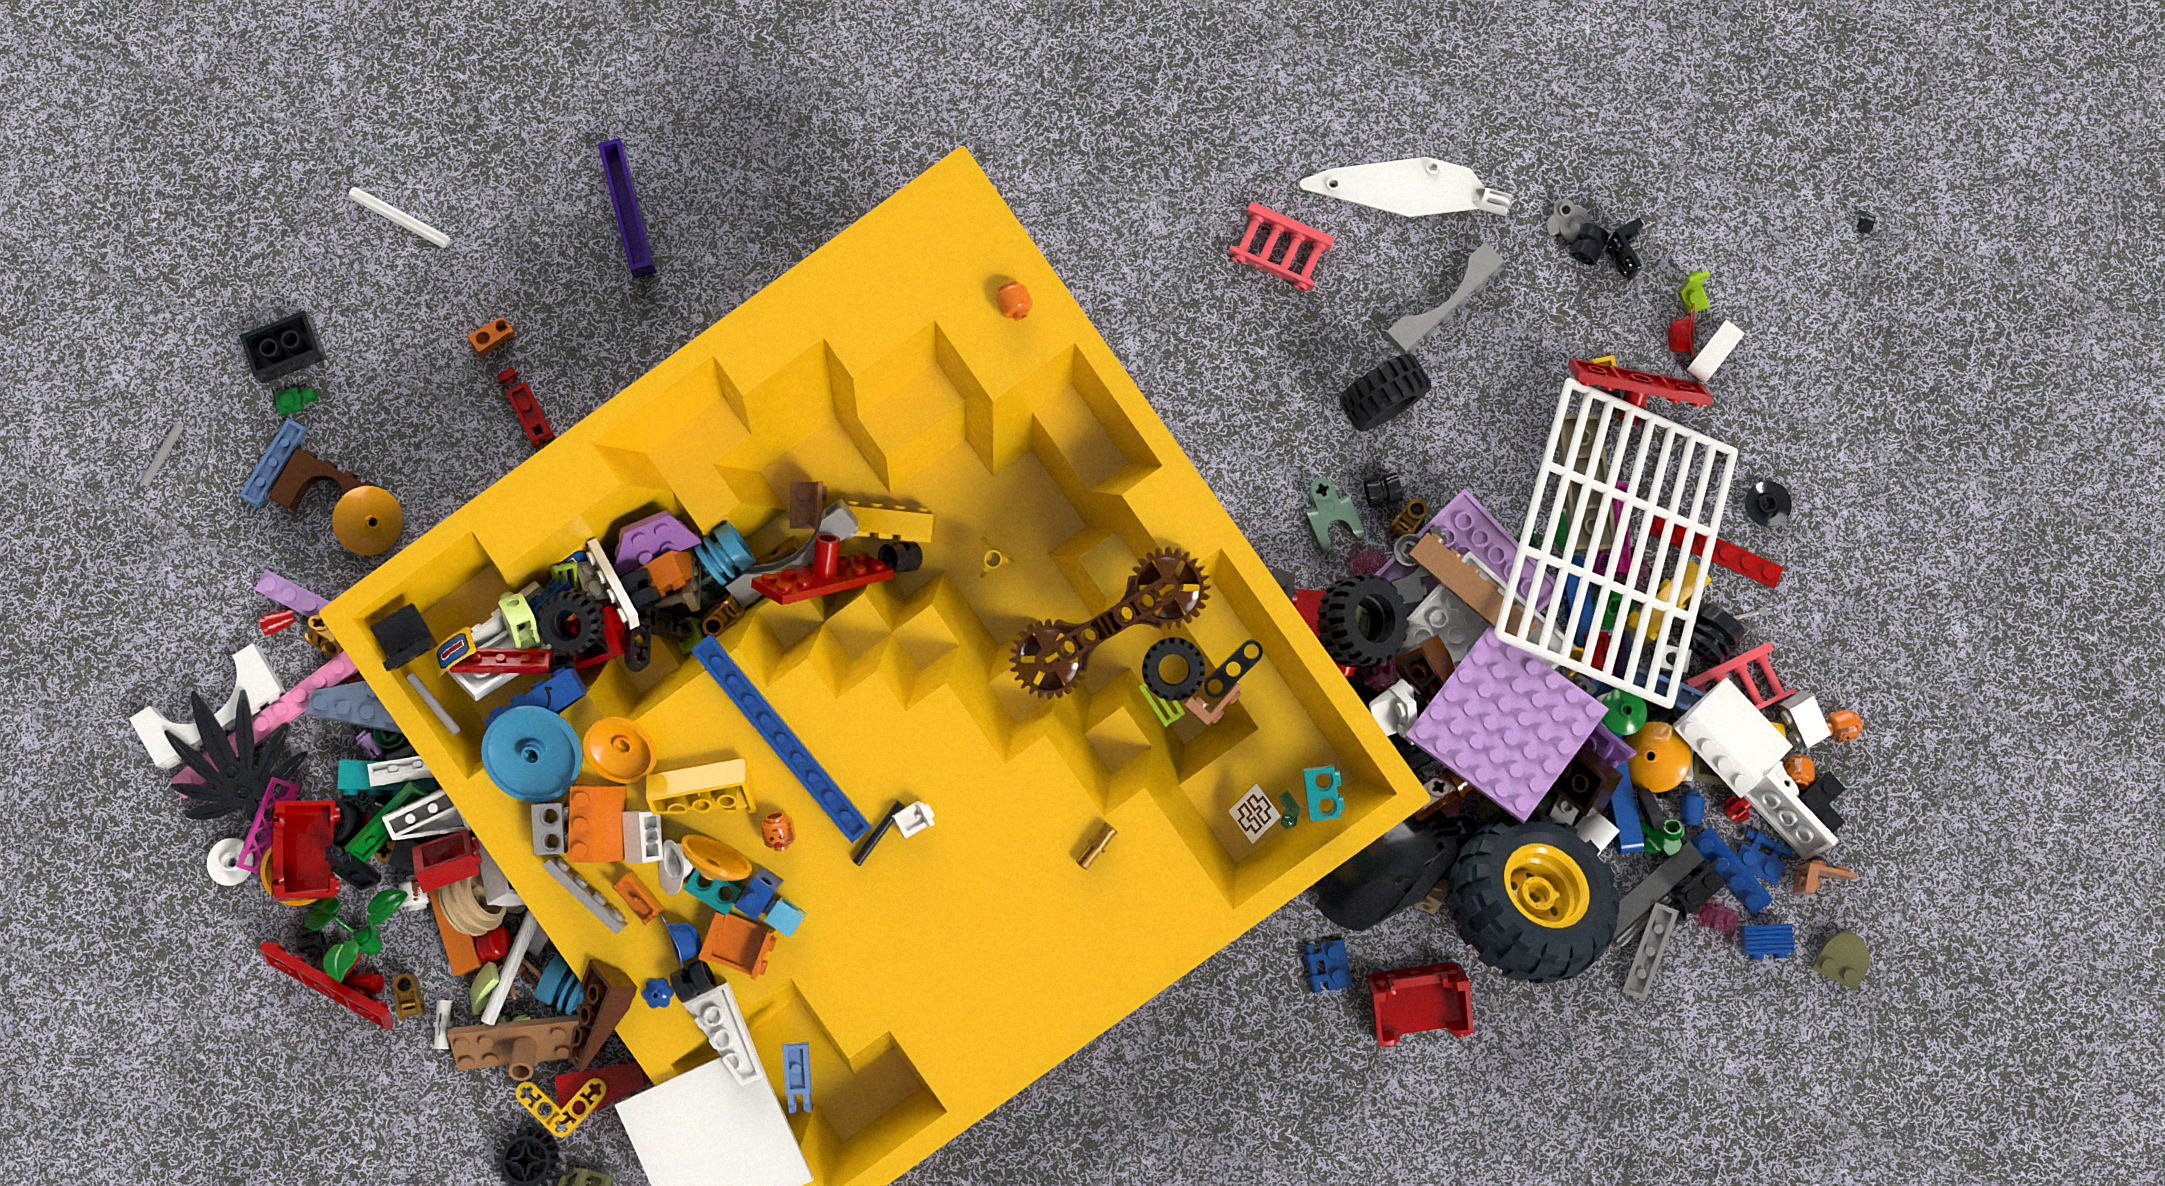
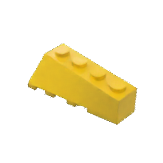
M846 501L845 503L858 519L859 529H857V533L854 536H874L884 539L895 538L906 541L933 542L935 514H930V509L916 508V512L906 511L907 507L893 505L892 510L883 509V504L869 503V507H860V502Z
M1693 560L1687 563L1676 607L1683 610L1686 608V604L1691 601L1699 566ZM1708 575L1706 577L1704 588L1712 580ZM1666 578L1658 585L1660 591L1656 594V599L1667 603L1673 578L1671 580ZM1652 608L1643 647L1658 637L1664 616L1663 611ZM1642 609L1639 612L1636 610L1632 611L1626 618L1628 623L1624 626V629L1630 631V635L1635 638Z
M745 758L646 775V800L652 814H686L687 810L708 814L710 810L725 809V813H736V809H748V813H757L752 777Z

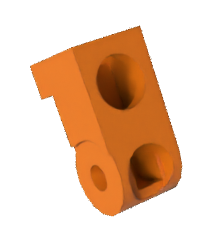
M502 317L467 335L476 353L482 359L489 352L514 337L515 332L506 318Z

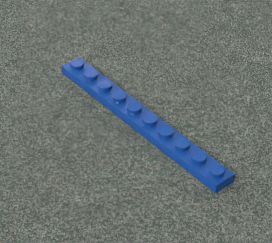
M709 634L691 650L692 653L849 841L853 843L869 830L872 825L715 637Z

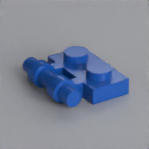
M1748 828L1744 837L1751 839L1752 843L1750 846L1741 843L1736 856L1752 875L1770 884L1777 885L1786 863L1777 859L1780 854L1789 857L1792 849L1785 846V843L1780 840L1774 841L1766 837L1765 833L1759 830L1755 832ZM1763 845L1771 849L1770 855L1758 851L1759 846Z
M1344 939L1320 943L1321 953L1315 954L1313 945L1304 946L1306 955L1303 956L1304 963H1307L1309 977L1307 979L1308 984H1311L1312 993L1322 992L1320 982L1326 981L1329 991L1353 987ZM1323 960L1325 974L1319 975L1316 961Z

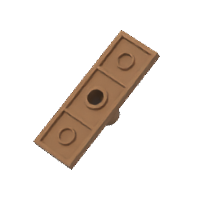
M579 1014L495 1023L494 1025L483 1024L449 1028L448 1037L457 1069L468 1070L509 1065L508 1073L513 1079L518 1081L528 1080L533 1075L535 1062L568 1059L574 1027H578ZM602 1046L595 1056L602 1055Z

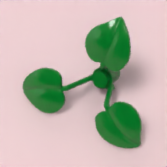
M387 889L379 892L372 898L367 906V912L370 914L367 917V921L371 931L361 929L356 932L334 915L341 905L336 897L318 899L311 905L304 919L305 926L312 931L320 930L332 918L355 936V941L345 940L343 944H335L328 950L323 960V966L328 975L336 981L342 982L345 973L354 964L360 951L365 952L368 956H373L381 950L383 943L377 937L379 932L375 929L374 924L378 925L386 921L407 898V892Z

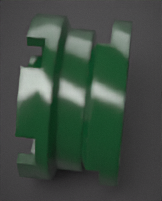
M373 728L375 742L385 749L398 750L408 742L404 734Z

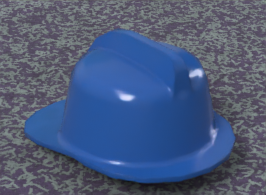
M659 913L672 940L679 966L683 969L682 962L694 957L702 950L699 934L688 923L667 924L661 913Z

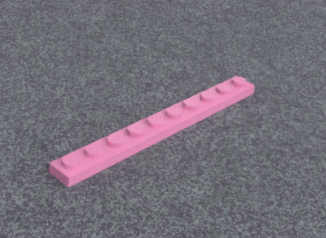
M342 651L337 657H334L252 718L254 748L275 734L284 724L291 722L306 711L312 691L339 686L359 671L345 651ZM233 732L227 738L235 752L237 760H240L236 743V734L235 732ZM208 752L202 755L217 772H220ZM189 766L170 779L173 783H191L203 786L209 783V781L201 777ZM181 794L183 798H188V796Z

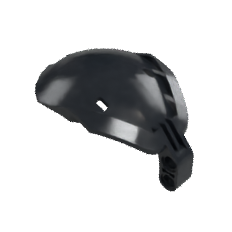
M1438 809L1421 821H1418L1413 814L1315 882L1314 886L1320 898L1315 903V906L1326 918L1338 926L1349 930L1364 931L1401 913L1404 908L1424 901L1458 859L1459 848H1462L1479 830L1475 820L1467 815L1447 818L1441 809ZM1407 875L1409 880L1399 884L1395 883V878Z

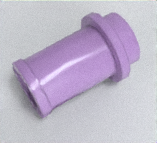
M365 730L355 738L358 741L356 744L358 746L361 745L372 761L380 757V754L385 753V750L375 742L372 737L373 733Z

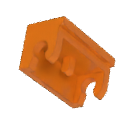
M634 871L626 874L622 880L612 887L642 920L644 925H647L665 909Z

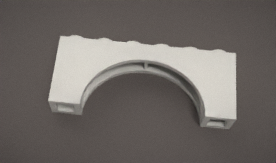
M253 643L232 655L237 669L236 685L227 703L214 714L224 731L235 729L236 709L241 690L245 689L247 692L252 718L259 714L263 707L268 704L270 706L286 694L285 689L262 650ZM149 706L129 718L158 767L169 769L180 763L179 759L181 757L173 749L164 734V731L167 729L188 743L197 752L200 751L199 746L203 745L196 723H172L157 708Z

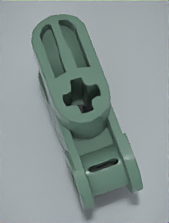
M1322 478L1314 481L1309 490V497L1314 509L1306 511L1305 517L1321 552L1328 551L1331 544L1328 536V527L1333 523L1345 525L1353 538L1359 539L1363 537L1364 529L1351 498L1347 495L1338 499L1332 483L1327 479ZM1319 487L1321 490H1326L1324 496L1316 493Z

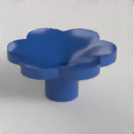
M665 978L658 980L650 979L646 983V989L642 992L643 998L648 1001V1005L651 1008H657L658 1006L667 1007L670 1004V998L674 995L673 988L668 986V981Z

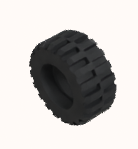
M1405 353L1388 360L1386 363L1377 366V368L1357 379L1356 382L1342 392V395L1339 397V403L1354 428L1364 432L1384 424L1417 403L1418 400L1430 391L1431 381L1416 357L1410 353Z
M1363 574L1340 579L1327 589V593L1323 595L1320 601L1322 606H1319L1317 613L1320 615V620H1317V625L1321 629L1320 638L1322 641H1325L1326 645L1324 646L1327 651L1333 652L1332 656L1337 661H1342L1344 665L1362 667L1385 663L1387 660L1394 658L1397 652H1400L1403 647L1402 642L1406 641L1408 635L1406 628H1409V620L1406 618L1408 609L1403 604L1405 600L1401 594L1398 595V589L1393 584L1389 585L1390 582L1384 577H1379L1375 574ZM1359 602L1366 608L1370 618V631L1367 639L1360 633L1356 622V610Z

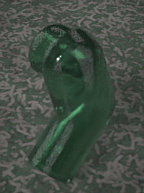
M1286 790L1278 796L1285 807L1280 823L1283 828L1290 829L1297 824L1301 809L1291 793Z

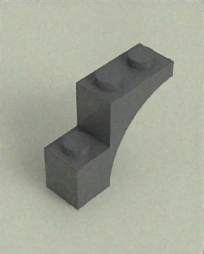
M1440 526L1429 528L1431 535L1435 533L1444 540L1442 545L1447 544L1445 530L1441 531ZM1419 566L1409 576L1391 582V584L1398 589V595L1401 594L1405 600L1403 604L1424 601L1423 596L1427 595L1425 581L1421 582L1420 578L1431 575Z

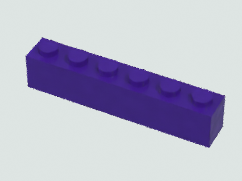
M620 138L598 143L629 269L634 278L657 273L625 147Z

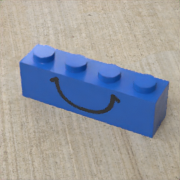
M562 667L551 674L553 676L551 680L546 683L544 680H541L530 687L532 691L525 696L523 693H520L509 700L511 704L507 707L498 706L488 713L490 717L485 719L484 723L489 728L500 714L520 706H537L557 713L576 699L587 694V688L574 668L566 670L565 667Z

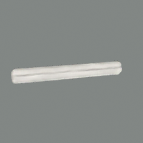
M352 187L348 194L350 199L442 248H445L450 241L447 235L357 187Z
M530 910L525 915L499 976L500 982L495 986L481 1018V1021L486 1024H495L538 924Z

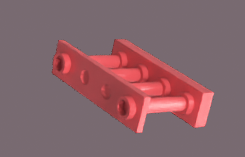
M1251 201L1247 211V216L1250 217L1251 222L1239 247L1230 246L1228 255L1231 256V260L1238 264H1244L1245 262L1293 283L1294 288L1299 291H1312L1315 281L1309 279L1321 252L1325 250L1330 251L1335 237ZM1264 223L1271 226V232L1260 256L1257 257L1248 253L1247 250L1258 226ZM1285 232L1291 235L1292 241L1281 265L1278 266L1267 260L1279 234ZM1306 241L1312 244L1313 250L1301 275L1288 269L1300 243Z
M1770 642L1683 682L1707 694L1705 689L1707 687L1706 682L1713 679L1714 683H1720L1727 677L1726 673L1734 669L1735 673L1739 674L1758 710L1774 702L1779 706L1780 702L1796 692L1794 688L1784 692L1768 661V653L1774 650ZM1755 660L1756 664L1759 663L1775 694V697L1763 702L1746 669L1748 668L1747 663Z

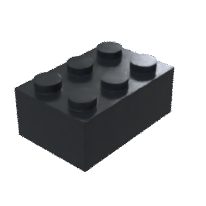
M305 310L239 335L253 376L262 384L327 359L314 320Z

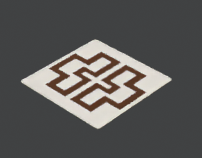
M1257 784L1229 810L1231 816L1252 844L1280 818V814Z

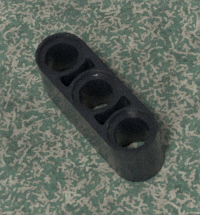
M1252 639L1243 642L1204 681L1206 694L1211 698L1223 696L1261 659L1263 649L1260 643ZM1249 644H1254L1258 647V654L1254 658H1248L1244 654V649ZM1230 662H1237L1240 665V672L1237 675L1232 676L1226 672V666ZM1217 679L1221 681L1222 689L1220 692L1212 693L1209 691L1208 684L1211 680Z

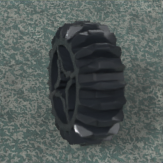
M526 1127L525 1134L519 1128L516 1129V1136L513 1133H509L507 1136L510 1142L507 1140L501 1141V1145L505 1149L496 1150V1153L502 1155V1158L495 1159V1163H501L502 1167L496 1169V1173L504 1172L500 1181L503 1182L509 1179L507 1186H514V1184L516 1186H549L546 1178L551 1181L556 1178L550 1172H558L560 1170L558 1166L553 1165L554 1162L561 1161V1157L554 1158V1153L560 1152V1148H551L556 1143V1140L552 1139L547 1142L546 1140L550 1135L548 1132H545L540 1137L541 1128H536L533 1133L531 1127ZM525 1140L520 1155L510 1157L513 1148L519 1142ZM532 1141H535L543 1148L546 1156H540L535 1153ZM529 1154V1157H532V1159H538L539 1161L529 1163L527 1167V1163H523V1161L517 1160L523 1159L524 1157H527ZM510 1164L520 1167L524 1180L513 1173ZM546 1164L541 1175L532 1180L535 1166Z

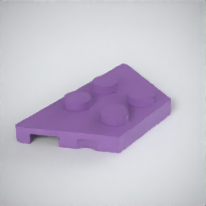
M664 510L620 529L619 543L614 553L616 561L612 568L617 577L644 566L670 550L682 551L701 543V540L684 523L676 520L669 511Z
M1598 723L1584 742V744L1614 768L1634 757L1637 753L1601 723Z

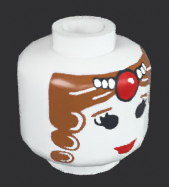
M415 875L407 876L406 881L399 884V890L405 891L408 894L401 906L407 907V911L427 908L426 905L431 902L428 892H422Z

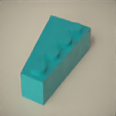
M339 760L337 789L343 795L354 796L358 793H367L368 796H382V793H392V796H396L410 781L426 790L428 794L436 791L437 780L435 777L371 787L367 764L385 761Z

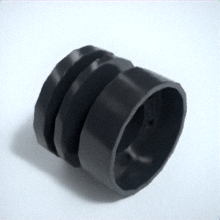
M1705 603L1697 613V623L1694 624L1689 648L1706 661L1720 665L1725 659L1724 656L1730 653L1728 645H1736L1745 631L1742 625L1729 613L1713 604Z

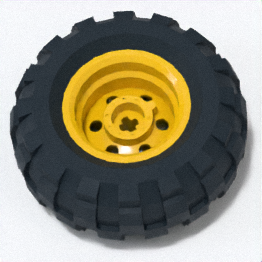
M1540 814L1530 815L1524 824L1514 816L1498 818L1496 822L1486 824L1479 829L1458 852V859L1452 866L1449 880V893H1451L1449 903L1452 920H1458L1460 924L1458 934L1465 945L1472 944L1480 953L1477 959L1488 968L1493 966L1500 968L1502 976L1515 981L1528 979L1529 983L1535 984L1556 983L1559 979L1569 980L1583 973L1597 961L1613 940L1618 924L1616 921L1620 904L1619 890L1613 888L1615 875L1610 864H1603L1597 856L1601 850L1591 839L1584 842L1577 836L1578 829L1566 822L1564 824H1555L1552 817Z

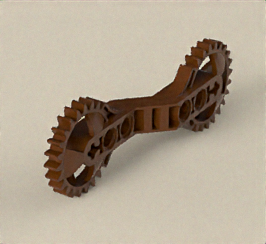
M1168 546L1164 554L1160 548L1155 549L1156 556L1148 552L1146 554L1148 561L1143 558L1138 560L1142 567H1133L1132 570L1137 575H1130L1128 577L1125 595L1119 603L1085 623L1079 624L1068 623L1057 619L1053 626L1050 619L1045 620L1044 626L1040 620L1035 622V627L1029 624L1026 626L1028 632L1024 630L1019 632L1022 639L1016 638L1013 640L1018 647L1010 649V652L1016 654V656L1009 659L1010 662L1016 663V666L1010 670L1012 672L1018 671L1019 673L1015 681L1022 679L1024 682L1021 688L1029 686L1030 695L1038 691V698H1042L1046 693L1048 700H1051L1055 693L1059 699L1063 696V691L1069 695L1072 692L1071 687L1076 689L1080 686L1077 680L1082 681L1085 679L1081 672L1089 670L1092 653L1103 641L1132 625L1146 624L1160 629L1166 622L1168 629H1171L1174 622L1178 628L1182 627L1183 619L1188 624L1191 623V615L1196 618L1200 615L1197 608L1204 609L1206 607L1201 600H1208L1210 597L1204 591L1210 589L1211 585L1204 584L1203 582L1209 578V575H1201L1200 573L1205 566L1197 567L1196 563L1199 558H1194L1191 561L1189 559L1190 552L1188 551L1182 556L1181 548L1179 547L1172 553L1171 547ZM1182 560L1185 562V565L1180 575L1177 576L1173 573ZM1167 584H1173L1174 588L1171 591L1160 595L1158 591L1166 587ZM1184 584L1199 585V590L1183 591ZM1139 585H1148L1141 590L1139 589ZM1144 594H1148L1153 598V606H1146L1143 603ZM1123 607L1130 608L1132 611L1131 619L1124 618L1122 615ZM1161 608V610H1160V612L1158 613V615L1155 614V613H1153V612H1155L1156 610H1158V609ZM1086 629H1091L1095 632V640H1089L1086 637ZM1060 633L1064 635L1063 637L1056 640ZM1066 641L1074 644V653H1070L1065 649ZM1057 652L1059 656L1047 663L1045 658ZM1035 656V663L1021 662V657ZM1078 657V662H1070ZM1038 672L1045 673L1040 684L1036 685L1034 681Z

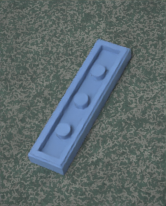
M287 418L239 494V497L260 508L295 450L307 434L308 429Z

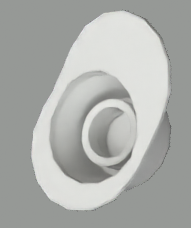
M666 840L663 846V860H660L659 881L665 893L676 895L682 886L683 879L692 874L695 868L692 867L684 856L680 843Z

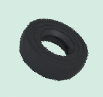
M1649 788L1637 792L1639 806L1652 831L1663 828L1665 826L1664 818Z

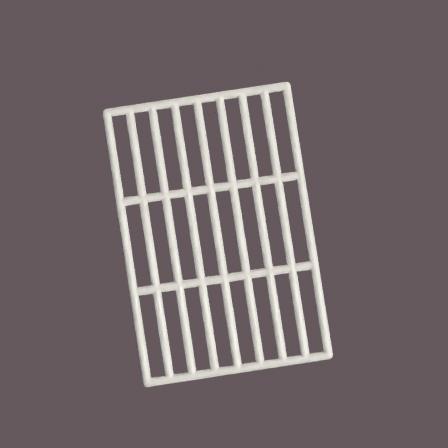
M1567 378L1564 382L1493 634L1494 638L1671 709L1675 703L1738 450L1591 386L1581 385L1577 380ZM1574 389L1583 393L1584 397L1563 467L1552 462L1571 392ZM1593 398L1604 402L1605 405L1586 474L1582 475L1573 471L1591 403ZM1613 407H1616L1626 412L1607 482L1604 484L1594 480ZM1635 415L1646 420L1628 490L1625 493L1616 489L1615 485ZM1656 424L1667 430L1648 501L1637 498L1636 493ZM1675 433L1687 437L1669 509L1666 510L1656 506L1674 436ZM1699 442L1706 445L1707 450L1690 516L1687 519L1678 515L1677 512L1695 443ZM1718 450L1728 456L1710 527L1699 524L1698 519L1715 453ZM1549 471L1560 475L1561 480L1540 551L1528 545ZM1570 480L1582 484L1563 557L1559 559L1550 555L1568 486ZM1594 489L1603 493L1585 563L1583 568L1571 564L1590 491ZM1613 497L1624 502L1603 577L1593 573L1592 570ZM1634 506L1645 512L1626 584L1622 585L1613 581ZM1656 515L1665 519V524L1646 594L1634 590L1653 516ZM1675 523L1685 527L1686 531L1666 603L1656 599L1655 596ZM1697 532L1707 538L1689 609L1685 611L1676 607L1694 535ZM1527 555L1537 559L1538 562L1516 637L1504 631L1524 559ZM1547 564L1558 568L1559 572L1540 641L1536 645L1526 641L1545 569ZM1571 573L1580 577L1561 651L1558 654L1547 648L1567 575ZM1590 581L1600 585L1601 590L1580 663L1570 659L1569 655ZM1610 590L1622 594V599L1603 671L1590 667ZM1631 599L1643 603V608L1624 680L1612 676V671ZM1652 608L1663 611L1664 616L1644 689L1634 685L1633 681ZM1673 616L1685 620L1667 695L1664 697L1654 693Z

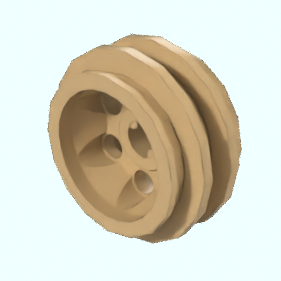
M480 865V874L440 887L438 892L439 904L448 922L457 931L472 936H482L489 930L497 928L502 923L507 906L487 904Z

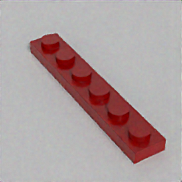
M1654 515L1649 535L1661 539L1665 519ZM1674 523L1669 544L1681 548L1686 528ZM1695 532L1690 553L1702 558L1707 537ZM1716 538L1711 562L1772 589L1776 587L1784 568L1783 566Z

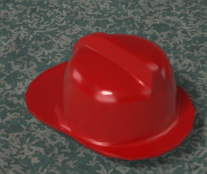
M1695 303L1692 304L1690 316L1675 320L1670 325L1667 335L1671 352L1691 353L1692 358H1694Z
M500 924L497 928L489 930L482 936H475L476 951L480 961L484 965L489 961L496 964L497 967L503 964L502 959L510 953L514 943L511 932Z

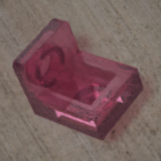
M1371 549L1348 558L1353 576L1375 574L1387 563V558L1380 549Z
M1646 560L1641 561L1635 587L1641 588L1643 579L1646 580L1648 577L1650 566H1647L1648 561ZM1616 577L1615 582L1625 585L1626 579Z
M1392 658L1385 663L1373 665V675L1364 679V685L1375 691L1382 692L1397 684L1396 659Z
M1704 903L1701 907L1698 926L1734 935L1739 912L1721 905Z

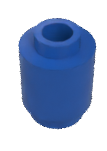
M1685 791V796H1680V818H1682V824L1701 825L1702 819H1704L1705 797L1700 796V792Z

